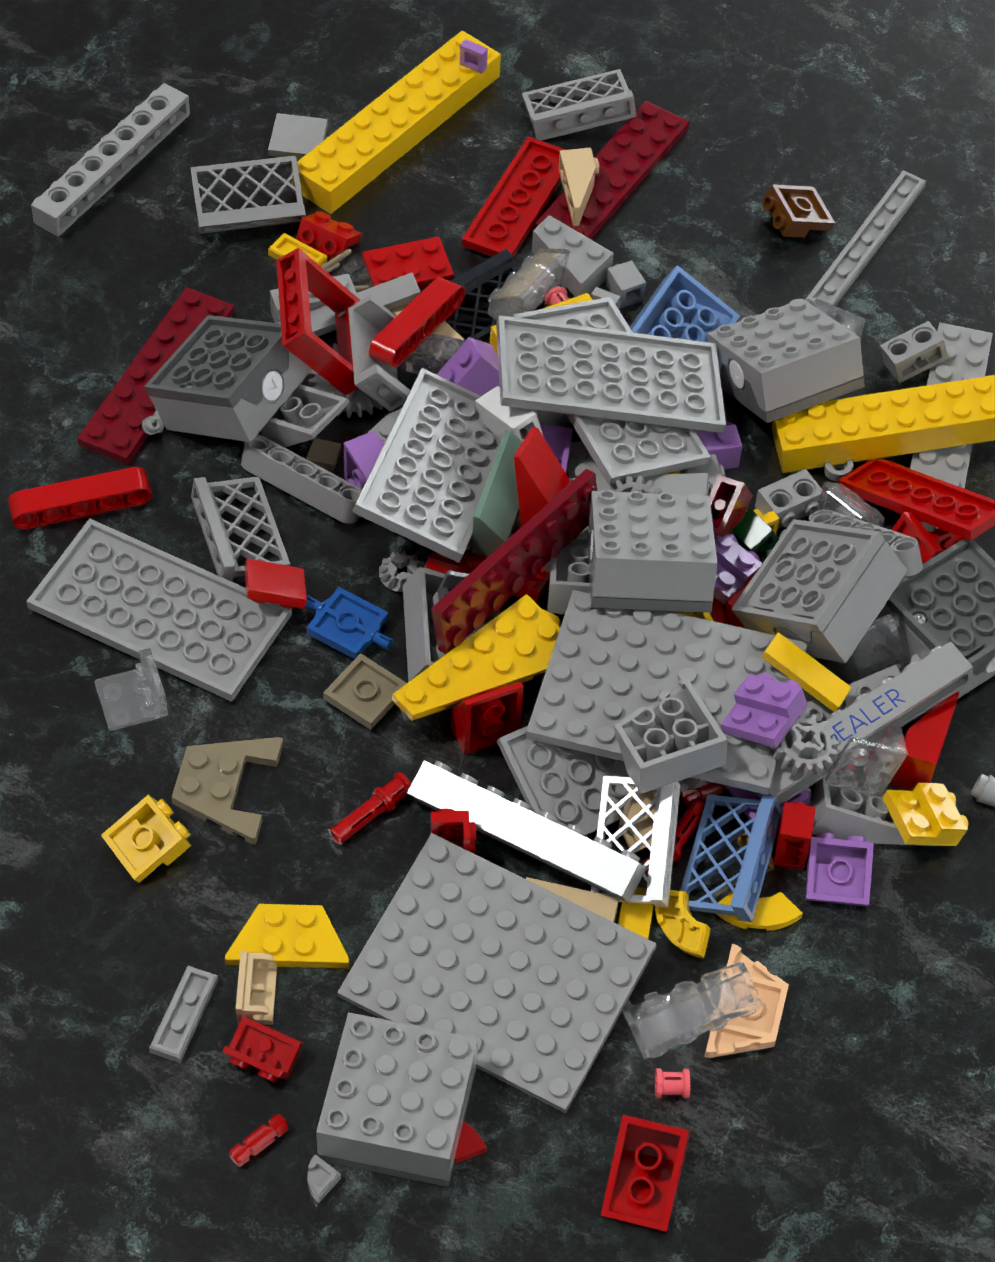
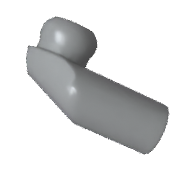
M157 410L153 416L145 418L142 422V429L148 435L163 432L165 426Z

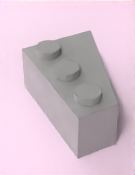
M550 215L533 230L532 253L550 273H554L561 280V286L565 289L568 288L575 297L586 293L591 295L595 287H599L607 280V270L613 264V252Z

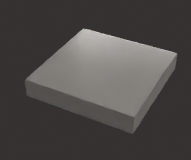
M277 113L268 147V156L287 157L296 155L297 160H300L325 140L328 119Z

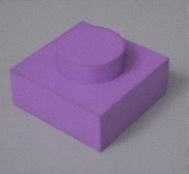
M465 39L460 45V65L482 74L487 68L488 48Z

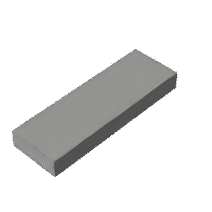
M187 966L149 1047L150 1053L181 1063L216 987L218 975Z

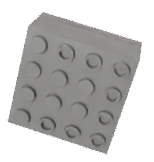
M793 519L731 610L746 629L776 635L779 632L786 638L803 641L807 644L806 653L811 657L846 663L908 570L879 531Z

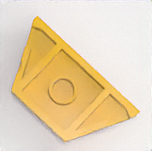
M258 904L225 955L226 966H239L241 951H247V953L273 955L272 963H277V967L349 969V957L321 905Z

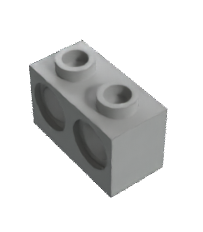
M929 321L880 345L884 364L899 383L948 359L944 339Z
M804 469L759 489L755 508L759 509L763 515L774 510L780 518L778 529L788 527L793 519L799 520L806 516L810 517L814 512L821 510L824 491L810 473Z

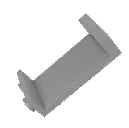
M368 296L348 308L355 386L387 410L392 411L405 403L411 390L391 376V366L369 357V347L375 336L396 316L373 297Z

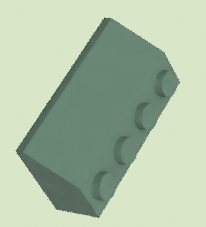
M505 430L473 516L471 553L487 557L516 532L517 528H521L513 456L522 444V441L509 430Z

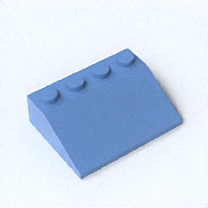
M677 265L663 279L630 326V329L633 333L708 342L707 333L717 330L722 325L736 323L740 315Z

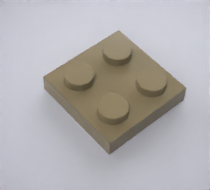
M360 653L323 692V699L371 730L395 705L392 701V694L407 683Z

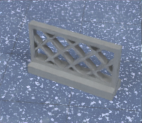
M620 69L522 93L524 104L534 128L535 137L540 141L636 117L634 96L632 91H629ZM616 79L618 80L614 85L606 83L608 81ZM584 87H592L589 91L582 90ZM599 90L607 91L605 95L597 94ZM559 93H567L565 97L557 96ZM574 96L583 97L580 101L572 100ZM535 99H543L540 103L531 101ZM550 102L558 103L555 107L547 106Z
M296 155L190 167L199 234L301 222V219L306 215ZM291 163L293 173L286 181L275 170L281 164ZM255 167H261L268 172L261 183H258L248 175ZM229 170H235L242 176L234 187L222 178ZM208 173L215 180L208 189H205L198 183L197 174ZM271 176L283 184L276 195L264 187V184ZM244 179H247L257 187L249 198L237 190ZM292 179H294V186L290 184ZM218 182L231 190L223 201L211 193ZM288 187L296 193L297 202L286 204L278 197ZM199 190H201L204 193L201 198ZM260 190L272 198L267 206L260 207L252 201ZM233 193L246 201L241 209L233 210L226 204ZM207 196L219 204L214 212L202 213L201 204Z
M205 477L194 478L191 498L218 576L233 582V577L245 576L244 566H238L236 559L242 555L249 559L270 562L263 558L267 551L279 556L280 561L270 563L290 566L259 477L207 483ZM254 487L256 494L251 498L241 493V489ZM223 491L230 496L224 502L215 497L213 492ZM234 498L247 504L243 511L230 505ZM252 507L263 512L264 516L260 520L248 514ZM224 511H227L237 516L233 523L224 520L221 515ZM244 520L255 527L251 532H248L238 527L239 523ZM260 529L271 534L272 537L268 542L255 536ZM232 532L245 539L241 545L229 540ZM250 542L263 548L258 555L245 549Z

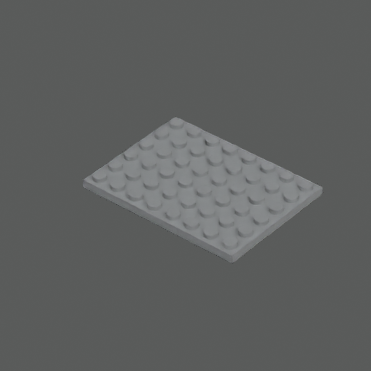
M573 590L530 718L526 739L624 761L614 731V725L640 707H648L657 701L659 694L665 690L670 692L678 686V681L686 676L721 730V723L736 704L734 693L749 674L759 676L760 673H767L775 681L782 683L791 679L761 657L775 635L670 611L592 608L589 593ZM787 638L806 652L807 644L803 641ZM724 733L728 739L726 765L692 776L693 778L769 795L777 760L773 759L776 750L770 749L767 745Z
M431 833L337 994L338 997L381 1019L478 1038V1069L567 1113L653 955L656 943Z

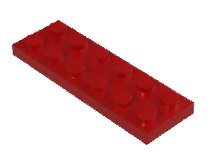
M528 136L463 236L462 246L490 257L508 249L514 258L562 182L559 173L560 151L565 149Z
M883 458L871 459L838 480L839 490L870 501L875 505L883 506L899 514L912 512L919 522L927 523L940 530L958 535L963 539L972 541L995 525V500Z

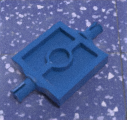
M340 587L324 602H320L307 595L305 607L316 612L314 619L307 626V635L353 659L360 653L362 654L372 643L386 650H389L394 640L380 633L381 628L389 619V612Z

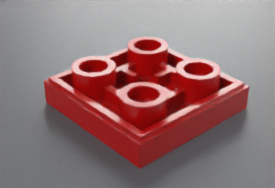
M246 559L244 569L246 597L259 604L266 602L280 604L286 609H294L295 607L305 608L307 596L304 569Z

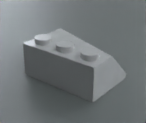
M687 676L678 681V686L670 692L665 690L659 694L657 701L648 707H640L614 725V731L627 773L640 794L726 765L728 739Z

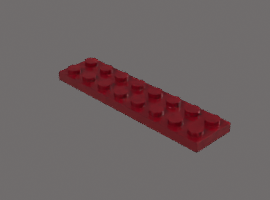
M645 101L636 111V117L630 118L594 157L598 158L599 174H595L594 187L579 226H573L566 196L563 192L537 220L535 228L550 215L587 238L592 239L688 130L689 121Z
M186 287L77 438L78 445L128 465L148 437V434L142 429L143 420L153 416L156 411L144 386L207 315L231 318L235 313L234 305Z
M585 469L431 608L439 651L447 654L455 647L460 646L467 636L476 628L481 627L491 614L499 610L514 593L521 590L527 581L534 575H537L551 560V557H557L561 550L571 541L575 540L589 525L592 491H597L596 474Z

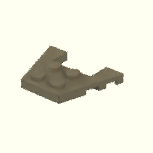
M275 737L187 746L172 794V804L205 821L209 819L221 825L223 830L231 834L235 832L244 837L246 842L256 845L262 824V815L232 810L245 763L251 762L277 767L283 747V738Z

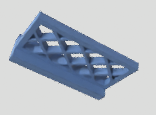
M708 795L680 891H684L689 895L692 890L701 885L707 894L697 901L689 900V910L738 916L740 921H753L782 816V809L774 796L763 795L761 800ZM715 805L727 806L730 812L716 821L712 817ZM747 809H757L755 817L745 824L738 816ZM736 818L740 827L725 836L720 827ZM717 830L722 839L707 848L704 845L706 836ZM746 833L749 837L748 844L736 852L731 842ZM728 845L733 854L717 864L712 855ZM709 857L715 866L699 876L696 872L697 865ZM738 860L741 864L740 872L728 879L722 870ZM720 873L725 882L709 891L704 882ZM730 888L734 893L731 904H718L714 898Z

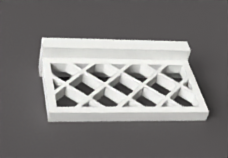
M603 776L597 837L605 840V834H607L610 838L606 841L611 844L614 842L623 851L624 848L618 843L617 839L631 828L640 840L627 851L634 853L644 844L651 851L650 859L642 865L645 871L649 868L648 877L645 873L643 874V878L647 881L646 895H633L629 903L654 904L656 907H668L680 784L677 781L657 788L656 799L645 806L637 796L639 794L638 789L632 790L629 787L635 786L630 777ZM611 785H622L630 792L616 805L609 798ZM635 798L643 810L629 821L620 809ZM610 803L613 807L608 811V806ZM653 808H655V815L650 812ZM618 812L626 824L612 835L606 828L607 820ZM648 813L654 820L653 829L642 837L633 825ZM652 838V844L650 846L647 841ZM591 886V892L599 893V889ZM599 893V894H603V895L612 896V895H610V894H608V893Z

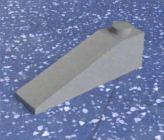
M835 771L816 782L811 800V806L816 807L812 834L831 833L835 834V839L847 840L848 836H861L866 838V842L874 844L911 845L904 843L882 799L884 794L877 790H874L873 794L856 786L858 780Z

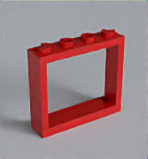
M297 248L276 260L282 345L341 393L347 395L358 389L354 382L348 308L360 302V299L301 249ZM309 292L335 312L338 353L312 333Z

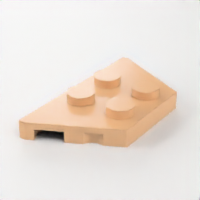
M732 944L705 1051L704 1057L707 1058L771 1048L775 1046L789 985L778 976L770 974L767 968L760 962L756 961L754 963L741 953L742 948L735 944Z

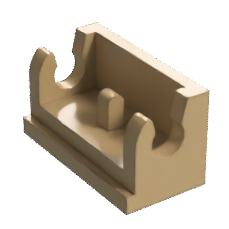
M241 951L236 998L237 1024L245 1016L263 1025H273L277 963H272L273 955Z

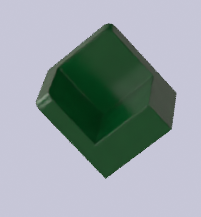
M751 508L745 512L742 521L732 529L733 533L750 551L755 552L759 558L779 540L773 530Z

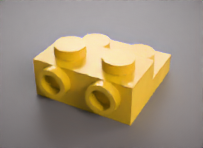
M918 783L913 791L887 790L882 797L905 844L957 846L968 830L966 816L959 814L955 806V795L952 792H948L944 784Z
M149 794L101 834L126 870L138 883L162 863L167 866L170 865L192 846L186 839L191 835L180 821L174 823L169 817L174 812L163 799L156 801Z

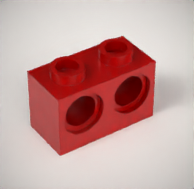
M800 802L784 803L777 833L774 866L804 871L812 839L816 807L807 806Z

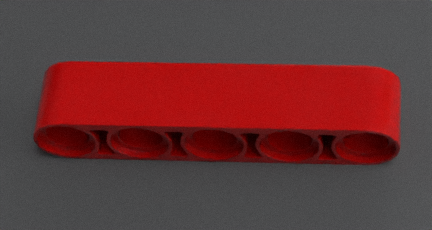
M437 277L375 336L369 347V357L397 368L459 308L465 296L464 286Z
M131 467L21 490L9 496L8 505L14 526L18 529H29L142 505L152 498V491L145 469Z

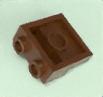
M772 184L763 198V209L769 211L773 217L774 228L780 229L784 237L805 238L809 230L831 231L835 225V221L814 187Z

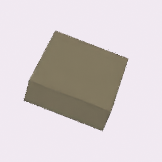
M314 438L306 459L323 469L334 471L341 452V444Z

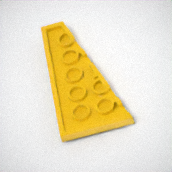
M526 594L464 640L460 646L452 649L393 693L392 701L413 721L445 710L446 706L518 682L523 683L532 680L534 676L546 672L560 627Z

